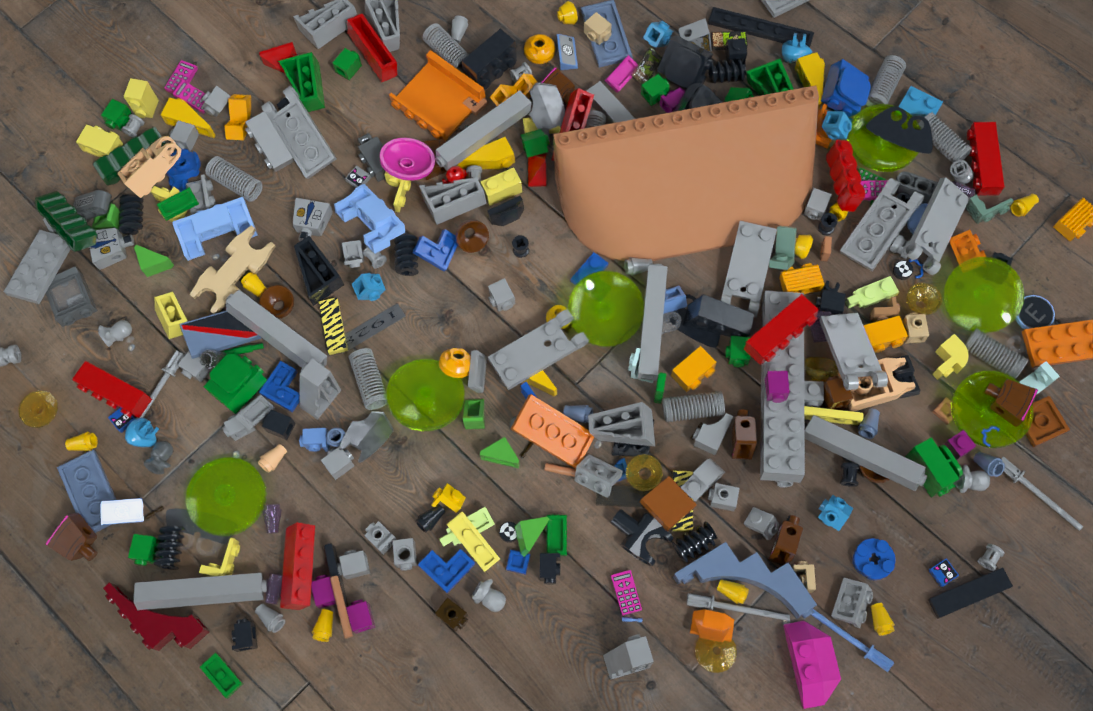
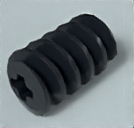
M730 59L729 63L723 60L722 64L719 61H715V64L713 65L712 63L708 70L709 80L712 79L714 84H716L717 78L723 83L724 78L730 82L731 77H733L735 82H737L738 76H740L741 80L744 81L746 76L745 59H743V62L737 59L736 63L733 59Z
M125 194L120 197L119 231L121 233L136 235L139 233L138 230L143 229L141 224L143 222L141 217L143 216L142 209L144 207L142 204L144 202L143 198L131 194Z
M403 234L394 240L395 271L400 275L414 276L419 273L415 269L418 267L416 262L418 256L413 253L417 244L415 241L418 239L416 236Z
M707 521L703 523V527L701 525L696 527L697 532L691 529L689 531L690 536L685 533L683 534V540L678 537L676 538V544L672 542L676 553L684 562H688L687 555L693 559L695 558L694 551L701 555V547L709 550L708 543L713 547L716 546L714 539H717V535Z
M165 526L159 529V532L163 535L158 536V541L162 543H158L156 548L161 551L155 552V556L159 559L154 560V565L168 570L179 569V567L174 566V563L181 561L175 555L182 554L181 551L177 550V547L183 546L182 543L178 542V539L185 538L184 535L179 534L180 531L186 530L184 527Z

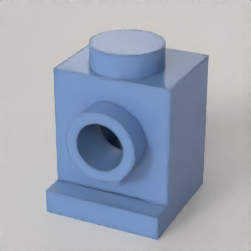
M327 428L303 429V435H300L299 438L300 447H305L313 452L320 451L323 448L325 452H329L330 445L326 440L329 431Z

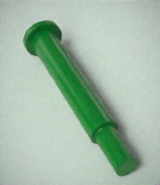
M251 344L211 353L212 360L216 362V360L223 359L228 354L236 353L241 355L253 352L254 350L264 349V344Z

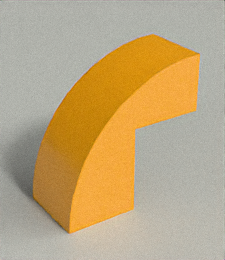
M523 73L514 86L500 84L490 98L498 106L520 90L529 99L531 98L529 91L538 82L532 74Z
M233 94L228 99L230 120L225 125V136L229 140H244L247 135L245 130L247 128L246 121L251 118V95Z

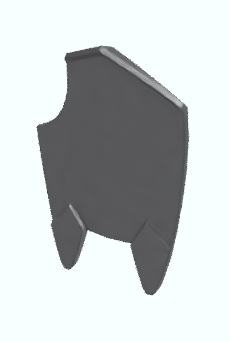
M535 83L529 91L533 100V108L529 115L537 129H542L544 135H548L550 142L549 130L557 126L561 127L565 115L564 105L556 85Z
M372 411L364 420L352 421L341 441L339 450H343L349 445L356 447L361 451L359 463L374 454L394 431L385 413Z

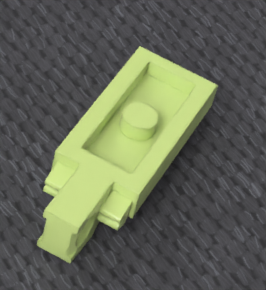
M891 276L857 289L852 293L853 296L847 298L845 303L848 309L859 305L860 308H866L898 295L899 290Z
M485 506L467 516L479 533L495 525ZM450 528L446 529L448 534L439 538L443 546L450 542H453L454 545L461 544Z

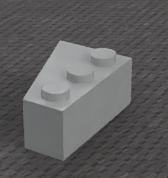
M335 0L324 4V8L316 11L314 9L308 10V14L300 17L299 15L293 16L299 31L317 49L321 48L347 30V19L357 16L354 5L348 0Z
M365 0V15L369 24L389 52L398 50L400 48L398 0Z
M265 111L246 121L247 128L245 130L250 138H254L256 142L254 145L260 154L263 152L266 157L264 161L269 169L273 168L277 172L294 162L292 155Z
M477 177L455 180L454 183L449 184L440 182L434 186L425 187V185H419L422 197L436 225L487 204L484 190Z
M311 359L310 362L304 364L300 373V408L318 420L340 393L341 388L331 371L314 359Z
M643 402L588 415L589 433L599 441L655 447L652 409Z
M640 634L628 637L627 642L603 655L610 680L649 669L654 662L646 636L641 637Z

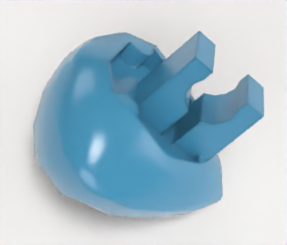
M794 33L793 40H788L782 45V57L786 62L796 63L798 58L812 53V50L805 45L806 34H803V39L799 42L796 38L797 33Z
M137 418L126 428L125 440L128 444L135 447H152L157 443L155 434L159 428L153 429L151 422L146 418Z

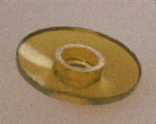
M39 390L28 394L19 406L21 421L32 428L48 425L57 414V400L47 391Z
M699 638L695 646V655L702 668L712 673H721L732 667L736 660L737 649L733 639L731 642H718ZM718 647L721 651L720 654H714L713 648Z

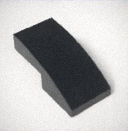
M909 355L895 357L896 359L905 358L906 362L905 365L892 371L893 377L899 382H914L916 386L913 390L901 395L900 399L919 395L921 390L915 379V369Z

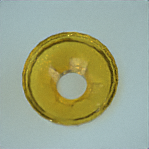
M917 283L908 290L906 301L914 312L930 315L935 313L942 305V295L937 288L930 284ZM916 302H924L926 304V308L918 307Z
M810 357L804 360V371L813 381L826 382L828 378L838 374L839 370L836 362L831 359Z
M646 454L635 456L626 468L628 482L640 491L654 489L660 483L663 475L659 461L653 456ZM643 468H648L651 471L650 478L646 480L642 479L639 475L640 470Z

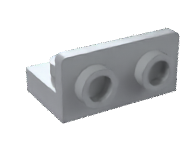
M205 174L201 175V180L186 183V188H191L199 202V205L190 209L191 215L201 210L213 208L216 205L215 198L211 195L213 190L212 182L206 178Z
M588 454L576 466L574 480L608 498L611 493V487L622 477L623 471Z
M843 578L831 616L834 619L851 623L855 627L860 628L867 617V605L871 603L873 598L872 589L866 583Z

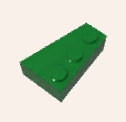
M310 52L280 60V65L307 111L312 112L325 108L320 64L313 53Z
M781 59L746 71L747 83L760 96L794 90Z

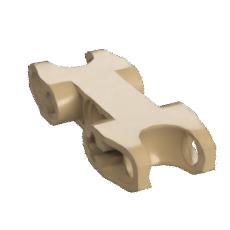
M252 225L237 235L227 246L225 251L231 257L218 271L212 266L207 268L199 277L190 293V296L194 299L205 291L216 293L217 300L210 310L212 314L219 313L226 307L227 297L240 290L235 286L247 270L257 274L267 263L268 258L276 247L275 244L270 242L261 250L251 248L249 241L256 231Z

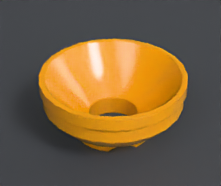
M536 34L529 37L524 45L525 57L535 64L549 62L555 55L554 41L544 34ZM541 40L544 42V45L537 47L534 43Z
M462 348L447 349L440 356L439 367L443 373L450 377H466L469 375L471 355ZM453 354H460L463 358L457 359Z

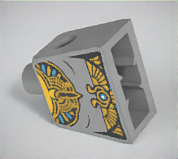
M706 18L678 29L681 38L709 52L712 51Z

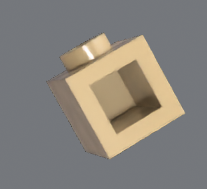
M596 12L584 22V33L591 41L600 45L603 41H607L610 38L612 24Z
M910 313L905 316L902 321L908 335L905 344L925 342L929 337L926 315Z

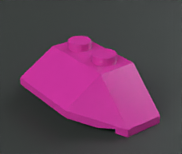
M805 621L784 624L783 627L802 707L806 709L823 706L841 680L831 637Z

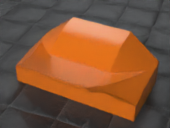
M706 609L693 611L690 633L708 640L731 642L734 619L725 613Z

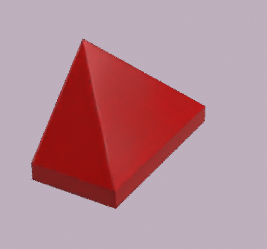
M293 42L259 52L264 65L282 73H285L279 61L297 56Z
M546 153L528 157V187L546 186Z

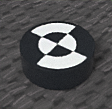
M906 260L898 261L893 268L894 276L900 280L910 278L913 273L912 264Z
M505 522L501 525L499 534L503 541L512 543L517 540L515 531L517 524Z

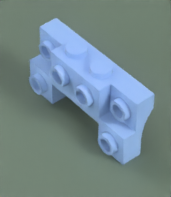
M365 184L358 186L348 197L334 204L336 214L344 222L358 216L371 230V232L363 235L364 243L374 254L389 247L390 240L405 233L403 222Z
M243 197L224 204H217L213 208L198 211L193 215L172 222L184 256L188 261L205 255L202 245L203 241L234 230L239 235L251 225L255 228ZM257 231L254 232L252 237L258 236Z

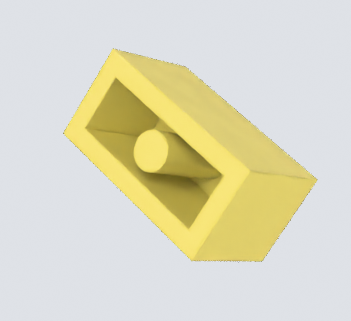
M130 78L124 94L125 100L136 116L140 118H153L159 102L148 81Z
M87 124L76 141L82 151L98 157L109 155L114 149L124 145L116 133L112 131L108 133L98 126L92 127Z
M514 167L481 181V186L489 206L522 193V182Z
M170 292L154 297L156 314L168 338L171 339L183 335L179 324L187 322V319L174 293Z

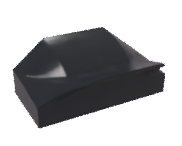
M517 196L487 210L490 223L492 225L505 226L520 219L524 211L523 199L521 196Z

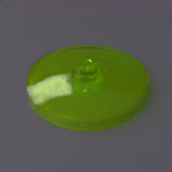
M888 104L872 105L861 110L852 120V129L847 136V140L853 148V156L864 166L881 172L903 169L911 164L919 153L891 143L866 128L868 122L890 107H894ZM897 110L891 113L892 120L900 121L902 113ZM905 111L907 114V119L905 123L901 125L903 129L908 128L907 123L909 119L913 117L907 111ZM914 120L913 128L921 130L918 122Z
M977 257L961 263L949 275L943 290L944 306L950 318L961 328L970 332L978 328L983 334L993 333L1008 326L1019 315L1024 302V287L1017 272L1007 263L996 258Z
M599 271L589 274L577 283L570 295L568 310L574 318L570 323L577 334L584 332L589 340L588 343L599 347L620 345L628 341L637 332L642 323L644 315L643 297L635 283L620 273Z
M432 359L415 360L403 365L392 375L387 386V404L393 417L402 425L417 431H433L447 426L460 414L465 399L464 385L461 378H453L443 373L439 367V361Z
M988 370L971 374L958 385L952 396L951 413L960 432L964 430L975 444L983 447H988L982 440L983 434L981 432L983 429H988L991 426L998 427L999 431L992 429L990 432H985L987 436L986 442L990 444L988 448H1003L1019 441L1028 432L1033 421V404L1024 421L1017 427L990 409L994 398L984 393L989 382L998 387L1006 379L1018 382L1005 373Z
M225 457L210 461L194 474L186 491L188 514L199 528L209 534L231 536L241 533L256 522L264 509L267 495L265 482L255 467L242 459Z

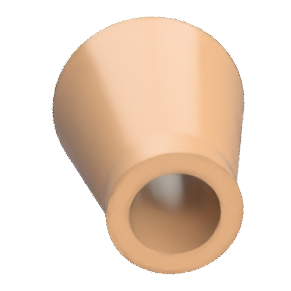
M278 444L275 448L260 456L258 464L268 473L271 470L274 471L287 453V450L281 444Z

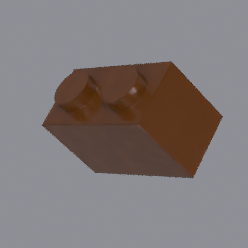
M839 376L828 378L824 384V408L846 410L853 400L851 390H845L843 380Z

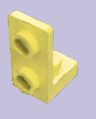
M385 171L386 182L394 187L399 186L393 205L395 212H400L401 207L405 205L406 191L410 190L411 181L398 179Z
M230 538L222 566L209 563L208 566L201 565L199 573L207 577L232 575L234 571V558L238 556L240 551L239 541L235 538Z

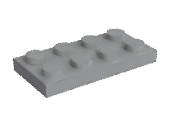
M39 230L3 292L7 296L40 304L71 250L65 240L58 234Z

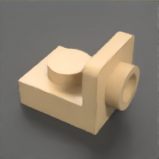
M807 561L795 562L796 565H793L792 569L794 572H803V575H800L801 582L809 593L816 590L814 565H808Z

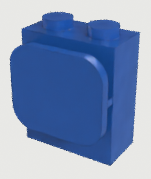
M844 59L832 64L821 101L835 111H844L848 118L860 113L861 107L867 103L871 88L868 80L869 76Z

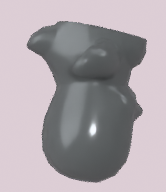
M167 441L157 442L150 452L151 457L144 462L145 467L152 473L164 474V468L171 467L166 461L174 452L173 446Z

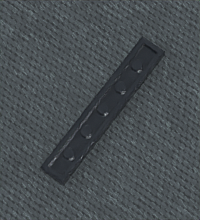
M713 7L708 21L709 25L736 32L746 31L748 35L783 44L788 40H793L794 33H797L796 38L799 42L803 39V34H806L805 45L809 48L814 35L812 31Z

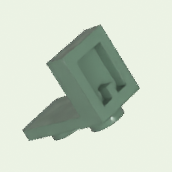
M975 195L969 199L965 208L976 224L982 221H990L995 217L994 215L999 213L1000 215L1005 214L1010 210V206L1014 201L1010 198L992 208L986 209L984 202Z
M777 227L775 256L769 260V268L788 270L794 264L797 231L795 227Z

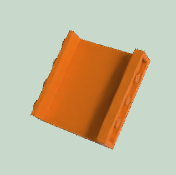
M430 50L426 54L428 63L397 96L390 93L389 97L391 105L396 110L400 109L408 119H414L422 129L429 130L434 138L446 141L472 113V110L464 105L463 102L470 97L479 103L486 95L481 85Z

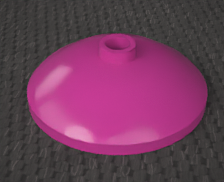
M397 138L387 142L382 147L380 163L383 169L390 175L401 180L412 181L422 179L432 172L435 165V156L433 151L419 140Z

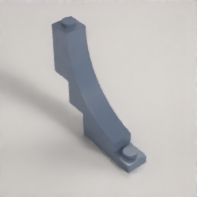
M726 542L679 570L673 577L677 584L681 582L684 584L688 583L694 578L693 575L695 574L700 583L723 579L757 586L779 599L796 619L801 616L804 619L814 613L813 609L817 606L789 563L771 573L757 552L739 562Z

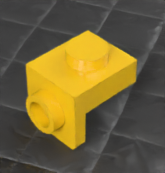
M447 483L442 489L439 487L432 496L434 500L431 506L435 507L441 501L457 513L461 509L466 497Z

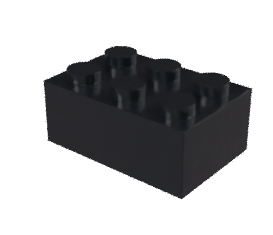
M500 28L462 60L464 74L481 85L484 90L487 89L495 79H499L508 68H512L516 64L515 40Z

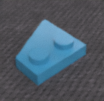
M910 86L899 107L904 109L906 114L911 115V117H925L931 112L936 115L943 101ZM896 110L894 116L900 117L902 113Z

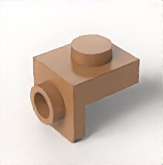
M896 297L890 298L887 304L888 307H874L870 313V322H878L896 317L900 312V305L896 303Z

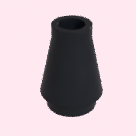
M437 504L435 507L420 514L415 522L426 533L434 528L442 515L445 514V510L441 505Z

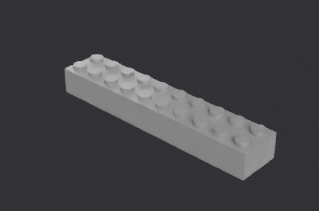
M765 291L762 299V327L801 294L804 295V293ZM804 331L796 339L793 337L789 340L790 343L784 350L779 349L776 352V356L770 362L765 361L761 365L760 480L801 483L805 475ZM767 371H788L790 394L787 401L781 403L766 401L765 376Z

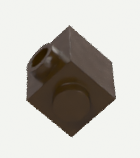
M448 597L435 612V615L455 632L458 628L461 630L468 622L467 612Z

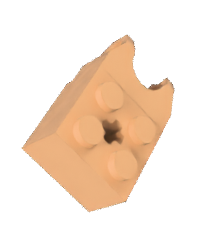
M163 136L152 143L146 150L142 148L117 174L128 188L142 198L151 192L152 187L156 183L164 179L167 171L179 159L182 149L176 145V142L171 137ZM165 140L171 141V143H167V144H165L164 146L161 147V144H162L163 141H165ZM176 148V149H177L176 155L170 156V155L174 152V149Z
M884 358L878 360L882 371L887 373L888 384L886 387L875 388L871 376L858 377L859 386L858 389L851 390L853 400L848 405V410L854 412L898 399L904 393L913 390L916 387L914 382H899L893 377L892 371L905 365V358ZM860 384L867 386V388L860 387Z

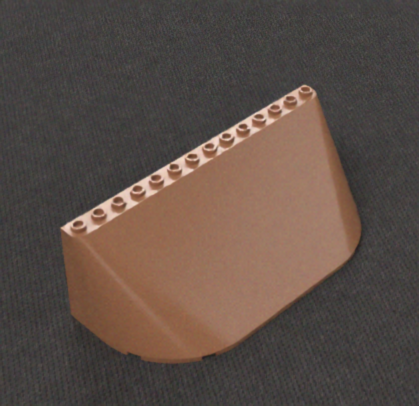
M816 85L553 134L555 180L564 218L570 230L573 231L583 245L605 258L625 261L631 257L655 261L734 246L740 221L775 229L778 226H791L804 211L813 187L819 100Z

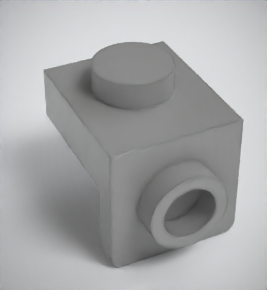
M361 240L342 243L345 259L344 265H349V268L360 267V263L365 262Z
M755 507L752 508L743 523L747 528L763 534L767 540H771L779 527V523L774 515Z

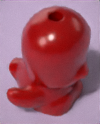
M452 166L446 172L447 180L442 179V183L449 184L454 183L455 180L466 179V170H463L460 166Z

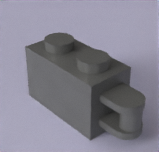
M369 133L357 138L360 146H358L360 154L358 156L361 162L367 164V171L371 178L375 177L380 182L385 179V170L380 163L382 143L378 137L372 138Z

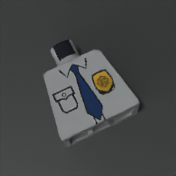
M300 198L295 199L293 226L296 232L300 233L299 241L308 236L311 237V235L322 236L333 214L329 203Z
M117 228L95 230L97 233L96 245L89 247L92 263L101 270L126 259L125 248L135 245L132 235L122 236Z

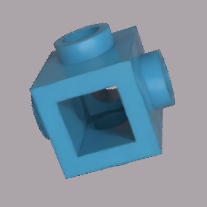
M663 21L652 22L648 26L643 38L654 48L665 47L672 38L673 31Z
M827 111L822 128L832 140L847 139L848 133L852 129V123L844 111Z
M361 274L352 283L358 300L375 301L386 290L379 274Z
M832 495L829 500L824 499L820 505L819 510H821L818 518L825 525L840 531L849 518L853 507L846 504L842 498Z

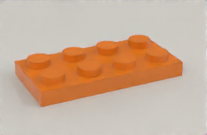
M1093 320L1030 328L1021 331L1032 368H1037L1046 361L1049 365H1057L1093 359Z
M532 394L528 395L511 427L512 431L575 469L583 460L594 439V436L589 433L588 429Z

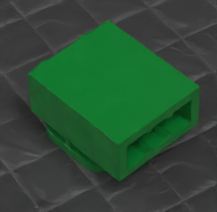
M235 353L226 355L210 372L211 379L203 387L220 403L236 414L264 385L267 379L262 375L264 371L255 364L253 367L251 365L252 362L246 356L241 358Z
M932 437L916 445L905 456V458L926 467L925 475H927L923 486L931 498L935 495L941 497L950 492L951 489L956 487L954 483L963 475L961 466L948 447L945 445L938 447Z

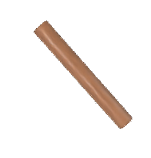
M546 463L544 471L575 477L576 469Z
M333 576L330 578L346 639L353 637L339 578L338 576Z

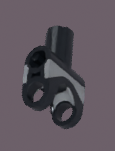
M620 509L610 522L627 536L620 544L621 547L634 558L649 566H653L656 561L649 555L650 553L646 549L647 541L652 538H659L671 543L674 539L669 531L667 532L655 518L647 513H644L641 519L636 521Z

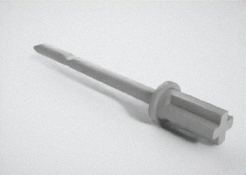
M176 350L166 367L161 369L165 374L150 396L152 401L141 415L142 418L149 410L169 376H176L174 374L179 368L178 364L184 355L183 353Z
M1004 456L1001 458L1005 464L1003 472L1013 479V483L1019 480L1080 531L1083 528L1079 522L1024 478V470H1019Z
M691 593L687 595L686 604L689 606L705 608L710 611L713 610V607L790 621V615L717 602L714 601L713 595L711 597Z

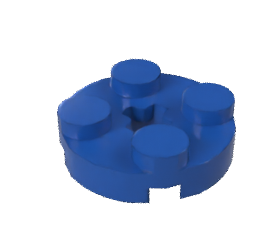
M182 149L179 159L167 171L166 175L173 182L198 176L201 162L197 153L194 151L189 152L188 149ZM177 150L174 151L170 156L176 155Z
M875 538L867 539L856 548L853 554V564L856 571L867 577V579L881 580L894 570L895 554L886 541ZM872 554H875V556L879 558V560L877 561V565H874V562L869 561V558L872 557Z

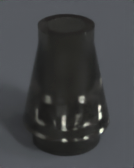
M205 350L200 356V363L202 366L212 369L227 354L224 351Z

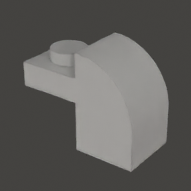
M707 459L693 472V475L684 483L681 489L696 502L709 487H712L723 476L725 471L712 459Z

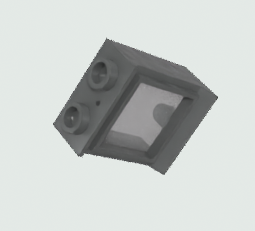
M72 267L55 276L46 292V296L55 320L62 327L72 325L75 321L87 318L98 311L84 275L76 267Z

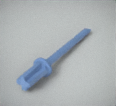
M813 609V617L865 652L864 659L868 658L887 672L890 670L894 662L876 650L874 645L868 648Z

